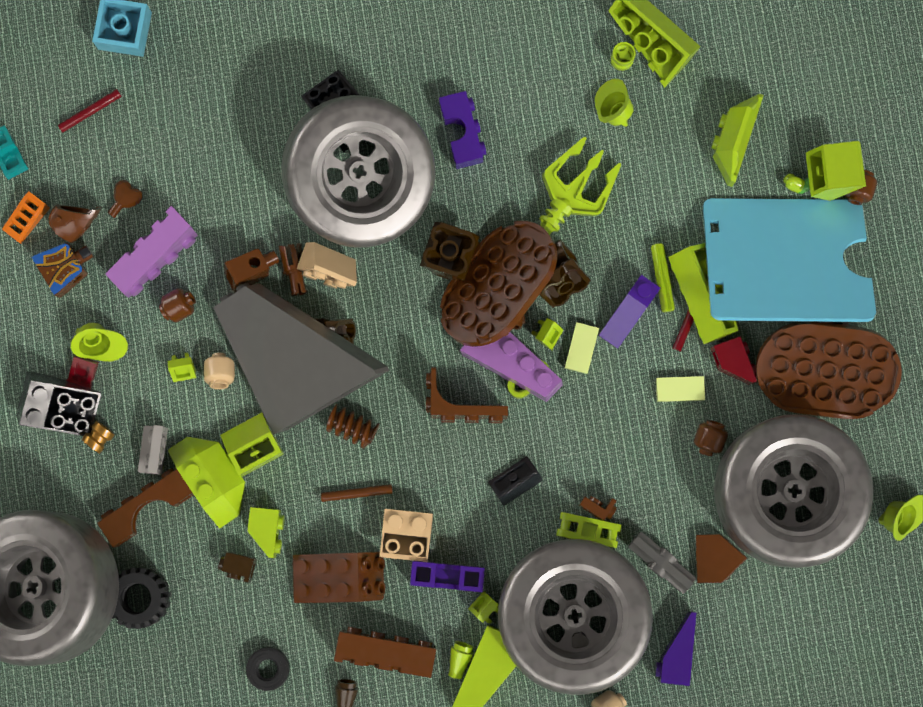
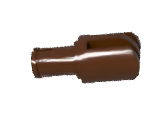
M297 243L296 249L294 244H288L287 253L286 247L280 245L279 252L283 274L289 276L291 295L297 296L299 294L300 296L306 294L303 280L304 272L297 269L303 252L302 243Z

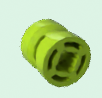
M628 42L618 43L612 51V66L619 71L629 69L636 55L634 47Z

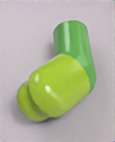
M790 173L783 179L786 188L793 192L803 194L810 190L809 178L803 180Z

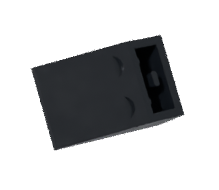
M337 70L301 97L312 110L321 103L334 98L361 95L342 73ZM345 143L339 146L343 153L349 149Z
M27 371L16 418L19 425L84 436L86 433H91L102 393L51 375Z

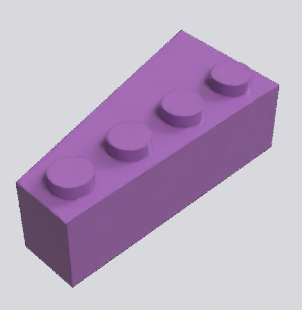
M172 206L166 211L168 216L164 220H157L151 226V234L140 237L133 246L134 251L132 253L126 252L106 273L107 277L128 298L138 295L148 280L152 281L161 273L160 269L163 266L172 264L178 258V253L183 248L188 249L196 241L197 233Z
M511 332L494 343L478 347L464 345L460 349L462 356L498 374L505 380L511 381L545 402L563 386L562 380Z

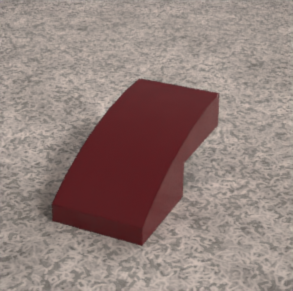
M75 355L66 381L91 389L99 362Z

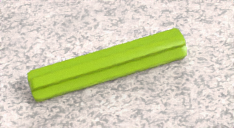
M662 243L651 246L657 286L661 288L658 292L661 311L671 312L675 307L665 249Z

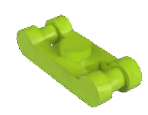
M561 512L560 529L557 528L556 536L590 540L611 548H617V533L621 531L622 525ZM571 522L578 523L576 532L569 531ZM602 528L608 530L607 539L600 537Z

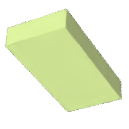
M576 322L565 369L588 374L599 328Z
M704 376L656 378L657 402L704 401Z

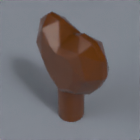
M126 180L119 181L114 188L113 196L115 203L107 213L115 218L122 208L136 206L143 198L142 192L132 188L131 184Z

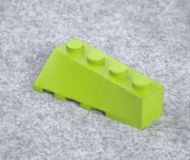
M615 0L608 10L625 35H629L635 43L633 46L636 50L641 52L649 62L647 65L650 69L658 74L664 88L688 64L701 47L648 0Z
M705 243L689 246L668 257L671 269L676 275L680 291L685 297L689 313L694 319L703 344L717 341L737 332L736 321L716 320L711 316ZM715 284V294H723V285Z

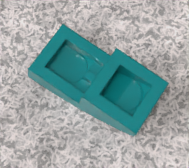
M4 125L0 127V167L5 177L10 180L29 168L10 132Z

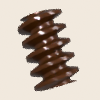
M336 404L328 418L326 431L330 433L335 428V436L338 437L344 432V440L347 441L352 436V444L356 445L361 440V448H366L372 443L380 423L371 427L372 420L369 419L364 424L363 415L354 419V411L349 415H345L346 407L337 411Z

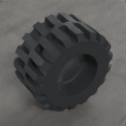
M130 568L129 570L122 571L118 575L119 594L112 619L116 618L118 624L125 625L126 628L130 629L145 628L159 622L160 618L166 615V609L170 607L171 603L168 602L169 597H171V592H168L167 589L169 585L167 582H164V577L161 574L146 568ZM137 583L145 585L151 594L150 605L143 612H134L126 601L129 588Z

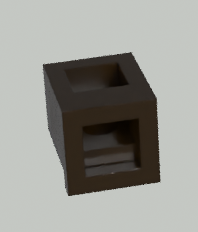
M226 552L225 556L220 558L218 570L227 572L226 577L240 580L241 576H243V582L249 583L252 580L257 559Z

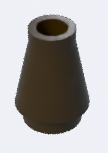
M351 679L338 680L337 685H335L337 707H353L359 689L356 687V681Z

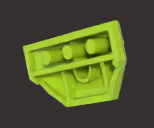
M757 94L731 107L727 114H722L718 125V127L722 128L720 136L715 135L711 149L715 150L713 159L728 186L732 187L736 182L764 96L762 94Z
M186 437L168 449L184 481L219 529L240 516L245 480L242 476L238 475L231 459L219 442Z

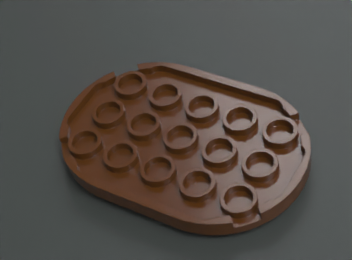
M515 221L514 225L505 228L500 226L481 241L474 251L465 280H451L440 303L442 308V318L440 319L442 326L455 341L471 347L488 345L507 336L517 325L554 274L557 263V248L549 233L536 223Z
M814 321L793 322L776 330L763 343L756 360V374L760 388L774 405L793 413L840 419L864 418L874 414L873 412L883 405H887L895 396L902 376L901 362L895 348L880 333L863 327Z

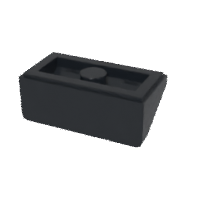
M526 456L488 481V484L502 505L505 506L540 483L543 479Z

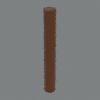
M392 484L321 493V501L327 502L393 494Z

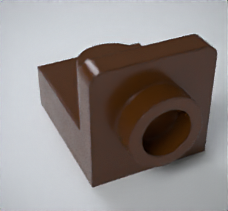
M590 496L589 499L584 497L578 505L602 521L606 517L611 519L618 508L614 506L617 500L612 498L605 509L601 507L603 503L593 496Z

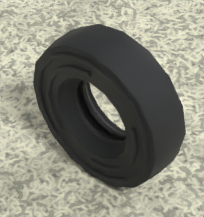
M272 647L261 648L254 652L248 659L246 666L247 678L250 683L263 691L275 690L282 686L287 680L290 671L289 661L285 654ZM272 660L275 662L277 672L274 677L267 679L260 675L259 665L262 661Z

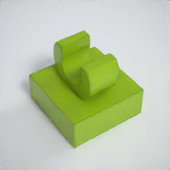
M548 318L545 321L538 320L537 323L542 326L540 331H532L531 333L544 347L552 350L564 330L556 322Z
M185 353V358L177 359L176 355H173L171 360L167 361L168 370L173 382L197 378L196 369L188 353Z
M483 591L470 605L468 610L482 623L486 621L491 624L492 620L489 616L493 611L498 613L499 604Z

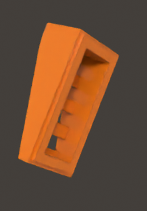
M28 191L2 230L22 244L50 207ZM31 203L38 207L36 211L29 207ZM25 210L33 215L31 219L23 214ZM21 217L27 222V225L23 226L17 220ZM16 225L22 230L21 234L14 231L12 226Z

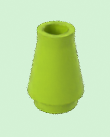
M455 641L454 646H451L448 676L462 679L474 655L472 645Z

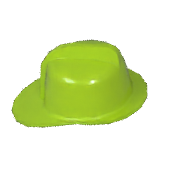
M611 79L605 82L597 91L595 107L599 120L613 126L623 125L627 127L628 119L632 116L634 106L629 99L624 82L620 79Z
M87 323L77 328L76 335L71 341L73 354L86 359L112 362L119 360L128 350V342L123 335L115 331L106 330L98 323Z
M918 494L907 502H891L885 512L878 518V522L889 532L893 533L895 540L901 541L922 523L923 495Z

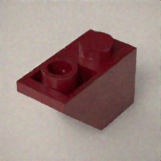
M741 337L715 345L710 349L718 371L747 385L757 381L756 366L754 363L750 364L747 356L750 354L746 341L742 342Z

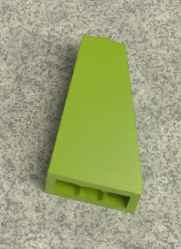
M487 625L452 707H483L516 667L505 649L499 629Z

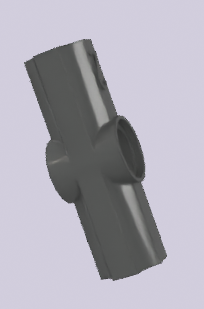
M641 531L628 546L631 551L647 563L646 566L660 578L666 579L682 594L697 579L681 566L670 552L663 547H659Z

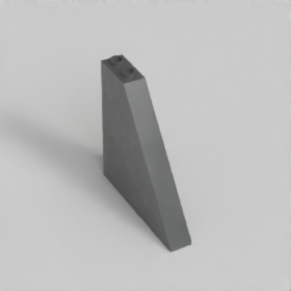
M242 284L236 288V293L223 296L220 299L221 302L213 307L273 435L291 429L390 371L388 366L261 284Z

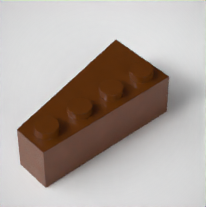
M348 626L347 630L339 632L334 657L336 662L342 663L343 660H347L354 665H373L374 668L393 671L394 669L400 673L432 677L437 650L436 647H432L433 642L419 640L418 644L410 643L409 638L395 635L394 639L385 638L386 633L371 631V635L361 633L362 629Z

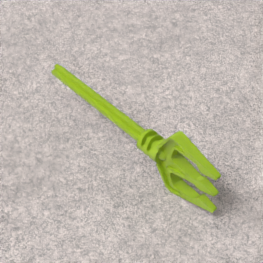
M586 137L580 139L546 168L542 174L546 189L552 200L550 202L552 209H545L547 216L541 215L539 219L541 222L540 226L549 235L560 230L558 223H565L563 216H597L601 214L621 168V163H618L605 175L607 184L594 203L583 199L581 193L591 171L598 167L604 150H601L587 161L586 169L569 185H565L557 176V172L570 156L580 154L587 139Z

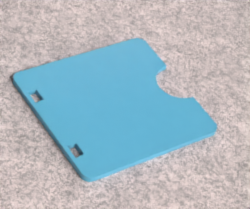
M711 198L704 202L703 217L710 313L714 319L726 321L869 322L874 319L876 306L872 278L862 277L848 269L843 260V253L849 246L858 242H866L867 236L862 205H854L848 200L828 201L823 199ZM710 223L718 224L719 232L711 233ZM715 284L723 285V294H715Z

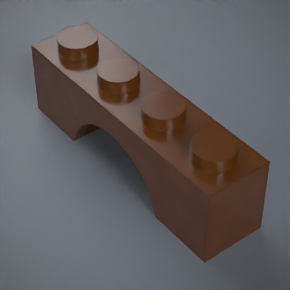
M173 468L167 470L161 475L162 479L155 484L150 482L142 487L141 494L135 498L133 495L129 496L121 502L122 506L115 511L110 509L101 515L102 520L97 524L112 547H119L137 534L136 520L139 512L147 504L162 500L178 507L194 496L177 469L175 471Z

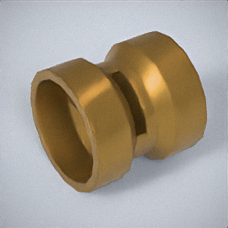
M96 421L92 425L91 433H86L81 440L100 454L105 448L104 444L107 441H111L115 434L99 421Z

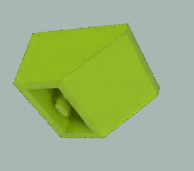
M859 141L825 144L806 152L811 197L831 201L866 186L861 144Z
M262 412L220 435L229 458L238 475L242 477L284 455Z

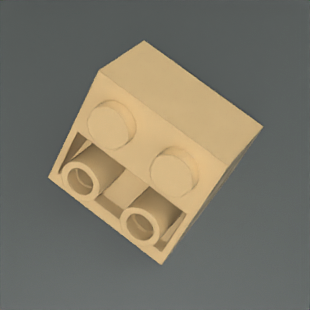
M306 242L297 267L298 270L304 272L303 276L312 280H325L324 285L335 289L337 287L346 289V286L356 285L355 259L318 243Z
M385 509L379 557L428 562L433 514Z

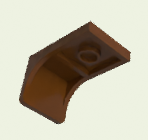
M431 367V373H426V387L431 389V397H426V411L431 413L432 419H440L441 423H455V419H464L465 423H479V419H488V423L501 424L503 419L508 418V406L453 405L445 401L437 390L436 367Z
M380 552L293 555L294 603L383 600L386 590L383 573L385 561L383 557H379Z

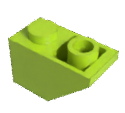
M250 507L248 533L268 558H276V554L281 553L282 539H278L279 530L284 528L285 516L281 515V510Z

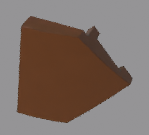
M721 534L696 535L697 583H723L748 559L727 537H723Z

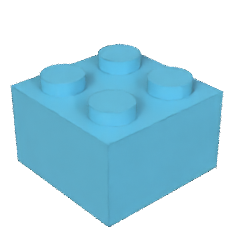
M100 0L92 42L98 50L144 57L152 15L151 10L144 3L125 0Z

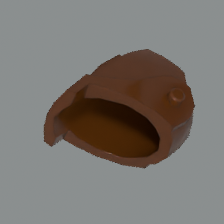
M56 204L49 215V225L56 235L65 241L73 243L91 227V223L97 218L102 206L98 205L92 210Z

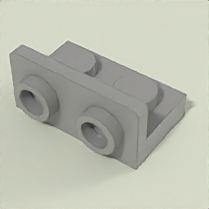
M158 425L144 426L138 466L139 473L162 475L168 428Z

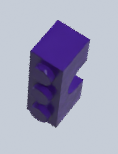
M466 91L439 97L444 124H459L465 129V135L461 139L450 142L456 169L483 163V155H487L484 141L479 142L477 133H481L478 119L474 120L472 116V111H475L472 97L468 98Z
M412 561L410 586L483 592L485 568Z

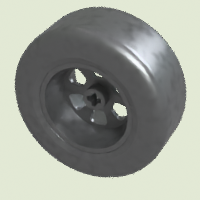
M342 96L314 107L294 127L283 152L282 182L285 194L294 212L318 235L343 246L372 247L387 243L401 236L421 217L429 203L434 188V156L423 129L402 108L375 97ZM361 140L369 141L375 145V149L368 157L359 154V142ZM343 143L348 146L351 154L345 161H341L333 155L336 148ZM381 158L387 159L389 165V172L387 174L375 173L374 163ZM359 165H361L360 169L363 170V174H358L356 177V173L353 172L354 167L358 168ZM329 168L341 169L342 180L333 185L329 184L327 170ZM371 181H375L383 187V190L373 199L368 196L366 186ZM349 185L357 188V200L355 202L344 200L341 197L342 192Z
M782 415L765 420L749 428L732 442L719 463L715 478L714 496L717 513L725 531L744 552L770 565L801 568L820 565L838 557L859 538L868 522L872 509L873 481L863 453L857 444L841 429L825 420L808 415ZM787 460L790 463V475L780 477L774 470V465ZM803 463L809 464L816 470V475L808 481L799 475ZM764 479H768L776 484V493L774 495L763 496L761 494V486ZM793 487L794 490H797V495L792 497V493H788V488ZM811 488H824V499L821 504L810 500L809 493ZM777 502L786 507L782 520H778L769 513V508ZM803 505L811 512L812 516L807 521L798 523L795 517V509Z
M23 510L0 517V661L18 666L51 665L69 661L86 652L101 638L108 628L118 601V570L108 544L91 525L69 514L41 510ZM46 556L52 558L56 563V567L50 574L43 571V562ZM30 558L33 571L26 576L20 570ZM60 578L61 594L55 592L54 588L55 581ZM17 582L22 584V594L20 596L16 595ZM52 600L57 606L51 616L47 618L44 604ZM27 601L34 605L31 619L26 618L21 611V607Z
M560 540L530 552L509 574L499 599V631L511 660L534 683L561 694H591L607 689L621 681L641 660L652 631L653 614L651 599L639 572L617 551L590 540ZM566 584H576V597L571 600H565L560 592V587ZM589 590H594L602 599L600 605L589 608L585 604L584 598ZM547 599H552L559 604V611L556 616L543 615V606ZM572 609L581 614V617L577 618L576 623L572 619H568ZM593 616H604L606 618L602 633H597L590 628L589 623ZM555 624H560L565 630L559 642H554L547 634V629ZM584 632L589 644L582 648H573V634Z

